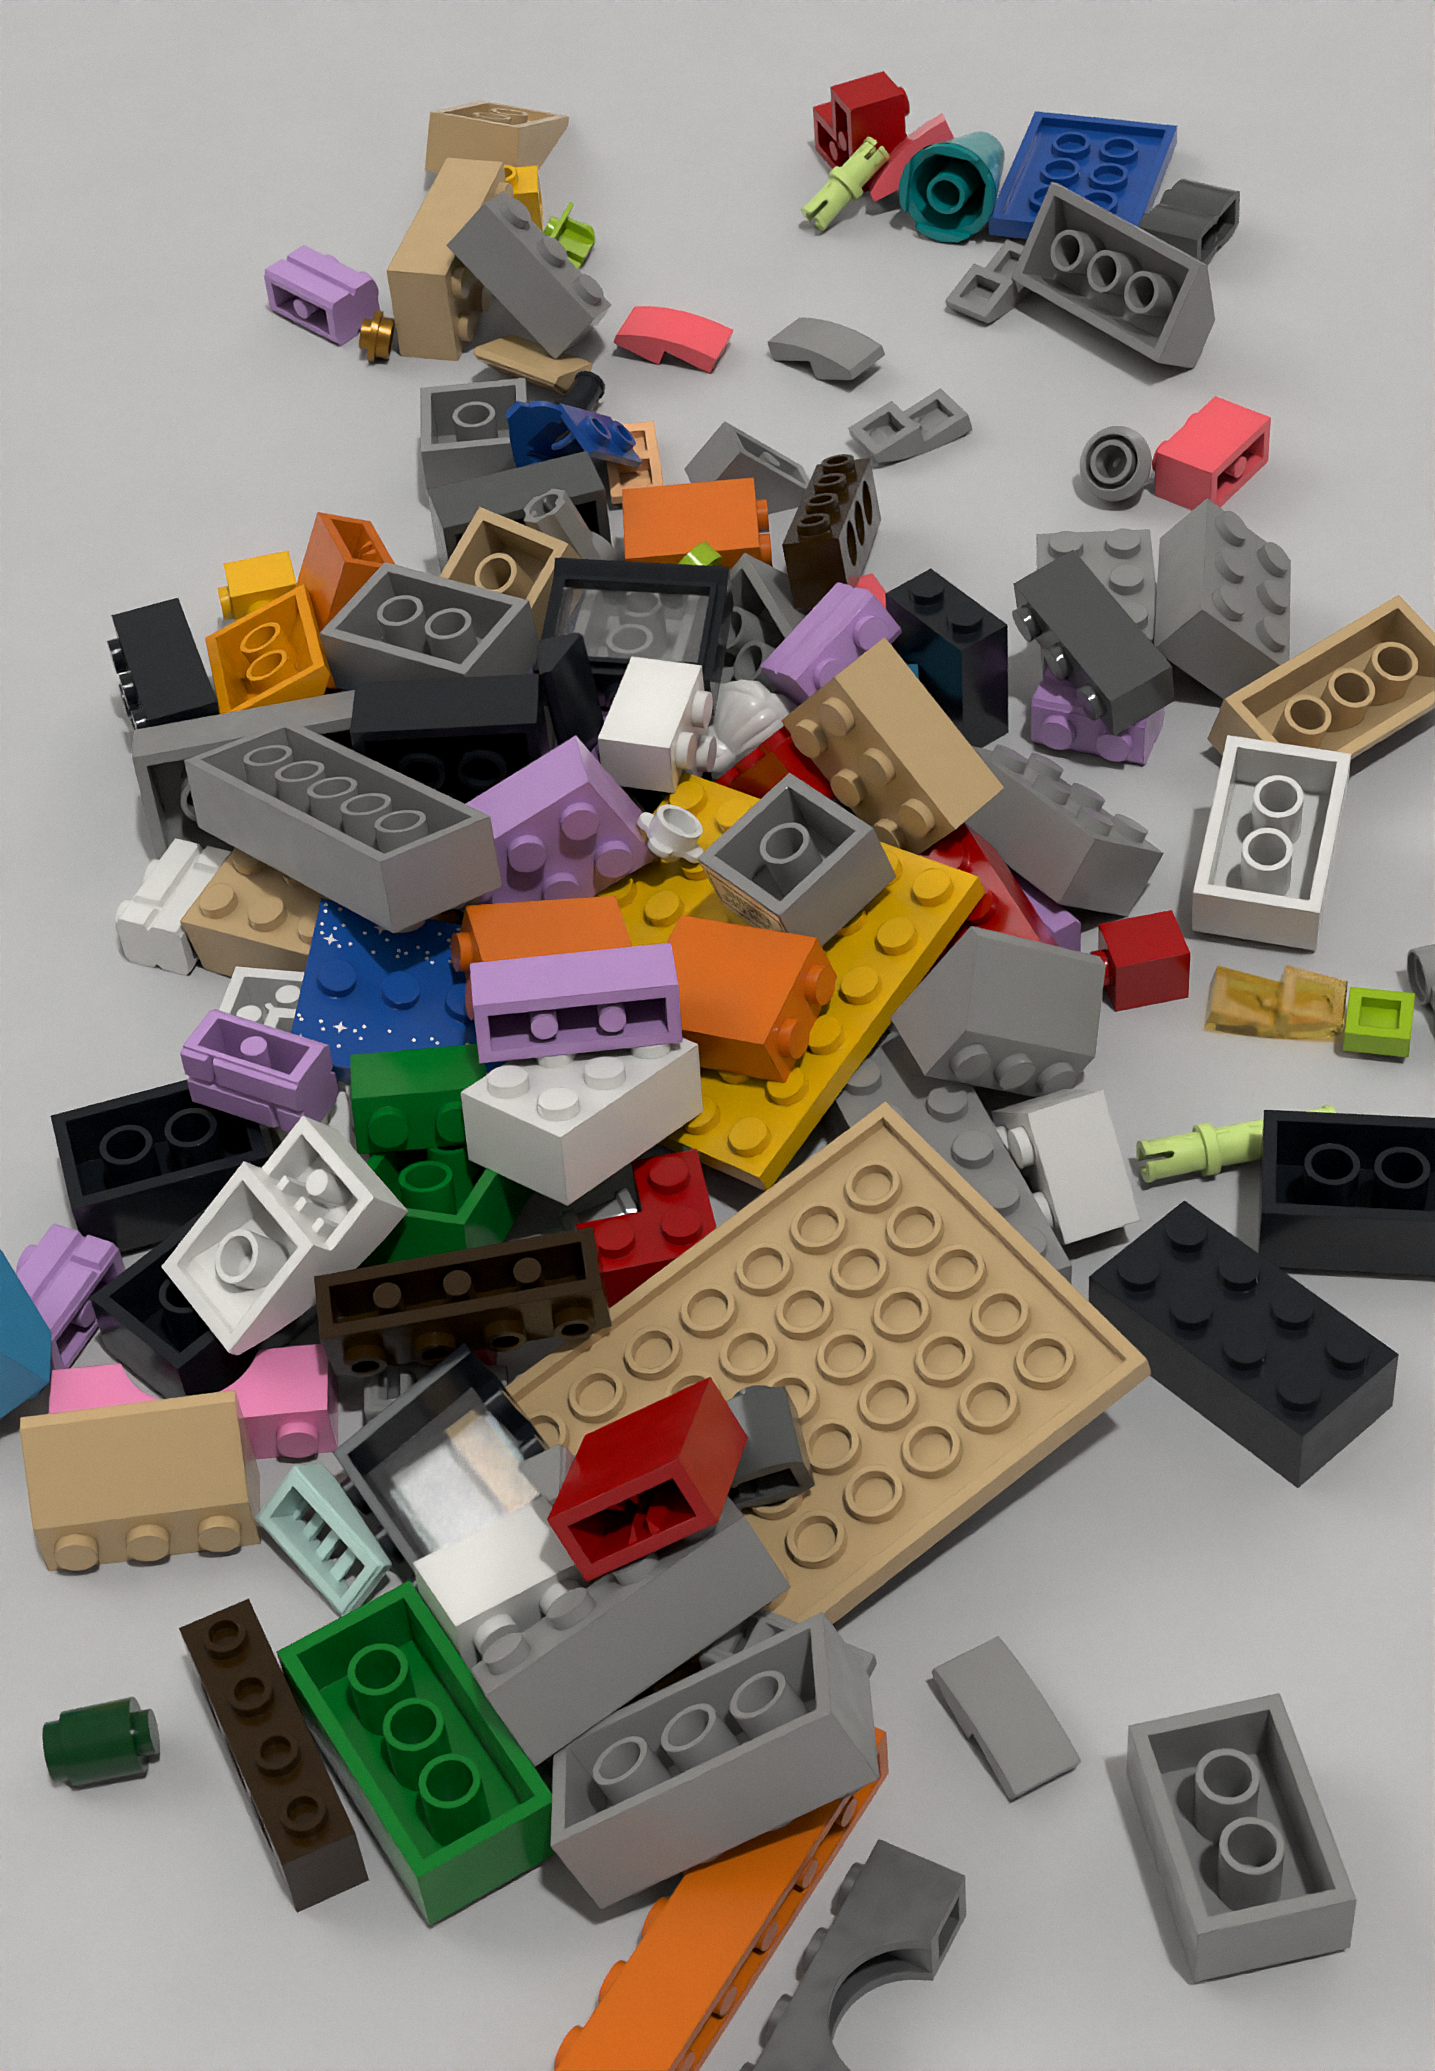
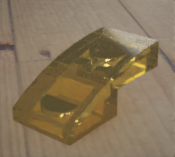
M1286 965L1279 982L1217 966L1210 982L1204 1028L1270 1039H1317L1340 1036L1344 1027L1348 981Z

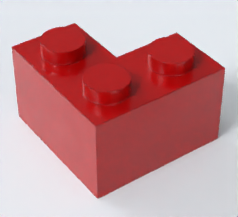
M884 71L830 86L831 102L813 107L815 149L832 169L835 166L841 168L864 143L867 137H871L878 142L874 147L876 151L882 145L888 154L907 137L905 116H908L910 112L907 94ZM872 177L862 187L863 193L869 191L868 184Z
M697 1149L631 1161L638 1212L576 1224L577 1229L593 1227L604 1269L609 1309L717 1228Z

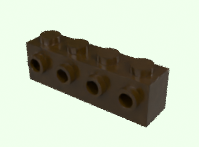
M593 1227L314 1276L320 1341L336 1376L343 1374L355 1377L373 1376L384 1371L387 1366L416 1361L429 1365L439 1364L464 1342L473 1351L488 1349L493 1352H508L522 1347L528 1341L550 1337L575 1340L591 1335L596 1329L612 1327L604 1269Z

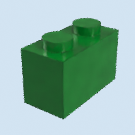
M477 1044L350 1055L351 1102L357 1153L359 1155L467 1145L461 1092L486 1076L485 1063L479 1064Z

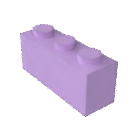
M671 943L470 963L479 1064L683 1042L679 986Z

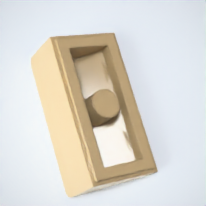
M507 335L477 346L473 353L476 359L498 372L515 378H526L528 383L564 396L574 382L577 373L580 371L591 372L592 364L589 361L563 353L555 360L541 344L516 335Z

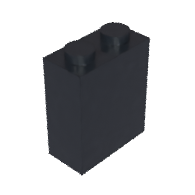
M931 568L885 593L886 610L902 631L892 642V647L906 664H918L919 681L969 744L974 747L983 748L1009 733L1008 625Z

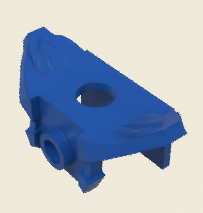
M516 401L506 411L509 438L517 468L588 451L590 457L638 468L643 463L633 449L636 442L632 434L621 423L613 421L610 416L561 403L556 405L546 401H533L530 403ZM568 430L571 431L563 440L553 444L561 434Z

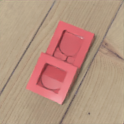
M943 113L912 132L889 154L890 160L884 163L868 184L869 192L874 202L899 190L903 169L914 154L926 146L954 138Z
M634 306L616 334L613 343L657 365L661 363L668 352L710 374L728 346L734 330L710 319L680 310L653 306Z

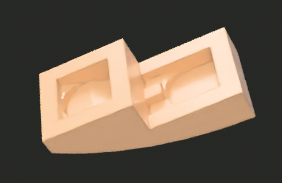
M654 420L622 424L634 437L636 445L633 449L643 463L636 468L606 460L612 504L622 503V489L664 486Z

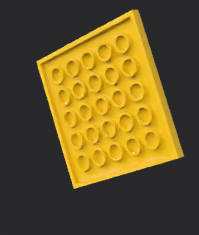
M685 772L679 779L675 792L667 794L653 812V815H655L660 806L666 804L679 806L692 813L699 820L703 828V832L696 844L705 851L760 799ZM880 842L896 877L822 946L837 975L835 990L831 1000L826 1005H823L809 1033L807 1049L803 1056L796 1060L786 1082L781 1083L700 1067L703 1112L658 1144L676 1152L697 1149L701 1163L764 1191L771 1188L890 1025L892 1014L916 989L983 897L985 890L979 877ZM655 855L656 859L593 896H616L633 947L667 943L681 915L751 926L722 905L699 862H689L682 857L679 861L669 862Z

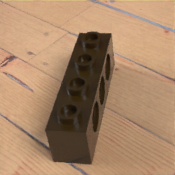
M840 454L824 459L821 464L815 467L782 544L795 609L815 607L837 582L850 585L853 588L857 587L881 522L870 458L854 460L852 455Z
M249 1598L180 1627L179 1630L195 1678L297 1913L369 1881L356 1833Z

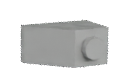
M725 421L684 468L691 483L754 477L756 500L767 499L768 514L799 507L810 481L802 465Z

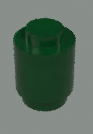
M133 1696L65 1710L60 1713L59 1720L45 1722L43 1725L44 1757L50 1777L55 1783L70 1780L73 1786H79L146 1772L149 1766V1755L157 1754L160 1750L159 1731L154 1712L151 1708L141 1710L137 1699Z

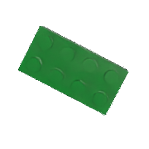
M410 1580L276 1651L283 1675L308 1729L430 1926L556 1854L551 1847L552 1793L486 1698L481 1686Z

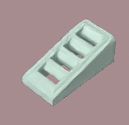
M322 1463L294 1465L255 1517L341 1616L359 1608L393 1565L339 1482ZM312 1506L316 1513L307 1522L304 1515ZM327 1523L332 1530L321 1543L317 1535ZM341 1541H343L348 1548L336 1564H334L330 1556ZM359 1559L365 1567L349 1587L343 1577L355 1561Z

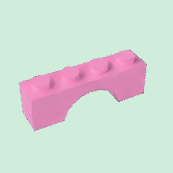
M322 1343L260 1349L246 1372L233 1384L220 1391L236 1390L255 1460L287 1456L303 1458L312 1454L333 1452L338 1448L339 1384ZM121 1363L52 1370L48 1414L160 1399L148 1395L137 1388L128 1378Z

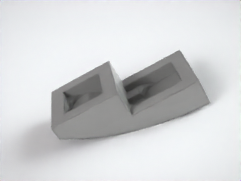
M1006 240L985 268L973 264L945 300L947 307L987 324L1011 311L1032 292V290L1011 279L1024 246Z
M799 317L767 341L773 360L810 361L816 379L853 380L885 355L882 345L866 335L841 324L815 318Z
M941 388L905 411H902L893 401H890L848 428L850 436L877 463L893 462L927 453L973 430L968 414Z
M999 1636L933 1668L931 1671L966 1738L969 1739L975 1736L1010 1802L1076 1768L1082 1762L1039 1689Z

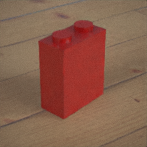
M708 1377L584 1436L547 1521L586 1582L718 1523L748 1436L712 1378Z

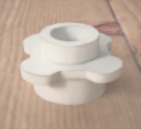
M666 804L660 806L655 815L645 812L639 816L637 824L646 832L648 837L647 846L654 855L669 862L679 861L681 857L692 863L699 862L697 858L704 851L696 843L703 832V828L699 820L692 813L679 806Z

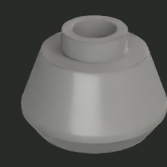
M1112 426L1100 430L1086 443L1080 457V474L1084 485L1093 495L1107 501H1121L1133 496L1144 486L1149 478L1152 465L1150 448L1138 432L1128 427Z

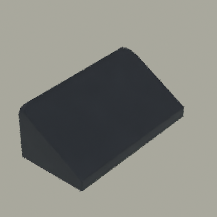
M571 633L538 640L539 645H536L539 674L557 744L559 746L576 735L586 748L592 752L598 744V737L603 727L604 719L584 637L581 633Z

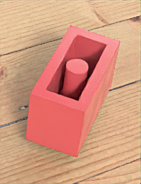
M1215 396L1198 413H1193L1187 419L1185 425L1168 441H1163L1156 449L1152 460V469L1155 471L1154 496L1189 510H1194L1207 498L1221 508L1268 462L1271 417Z

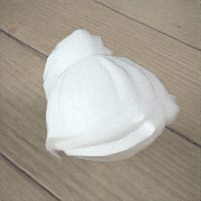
M741 679L728 683L720 682L715 716H711L708 725V736H714L717 741L716 759L711 771L712 778H720L762 742L782 728L784 724L781 720L798 706L782 694L770 693L759 681Z

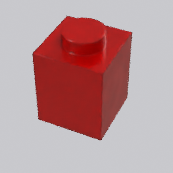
M1172 910L1099 924L1098 950L1092 951L1090 954L1100 956L1106 965L1103 988H1106L1115 1012L1189 998L1191 953Z

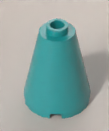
M974 132L926 146L914 154L903 169L899 182V196L904 213L908 211L912 219L917 223L915 226L917 230L923 235L939 242H960L979 232L988 223L995 209L1005 161L1004 149L998 139L986 132Z

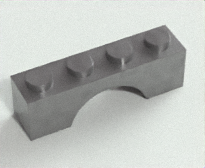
M878 1839L866 1863L863 1865L855 1862L847 1872L838 1897V1906L841 1909L830 1929L820 1927L811 1938L802 1963V1972L805 1975L793 1997L783 1994L775 2004L765 2031V2039L768 2043L756 2065L747 2062L739 2071H851L841 2060L833 2045L835 2032L841 2019L859 1998L879 1986L903 1980L933 1981L967 1915L965 1875Z

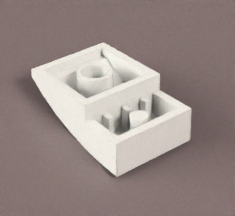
M302 1116L262 1168L247 1162H243L162 1265V1268L225 1349L231 1354L240 1355L284 1328L316 1304L314 1276L356 1269L389 1235L408 1210L337 1129Z

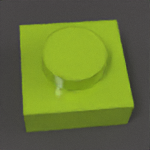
M1350 987L1343 1051L1409 1058L1415 993Z

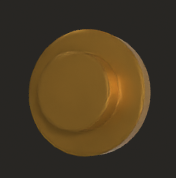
M375 310L373 320L363 319L359 337V348L367 350V361L375 362L376 357L389 359L394 337L395 320L394 318L384 317V311Z

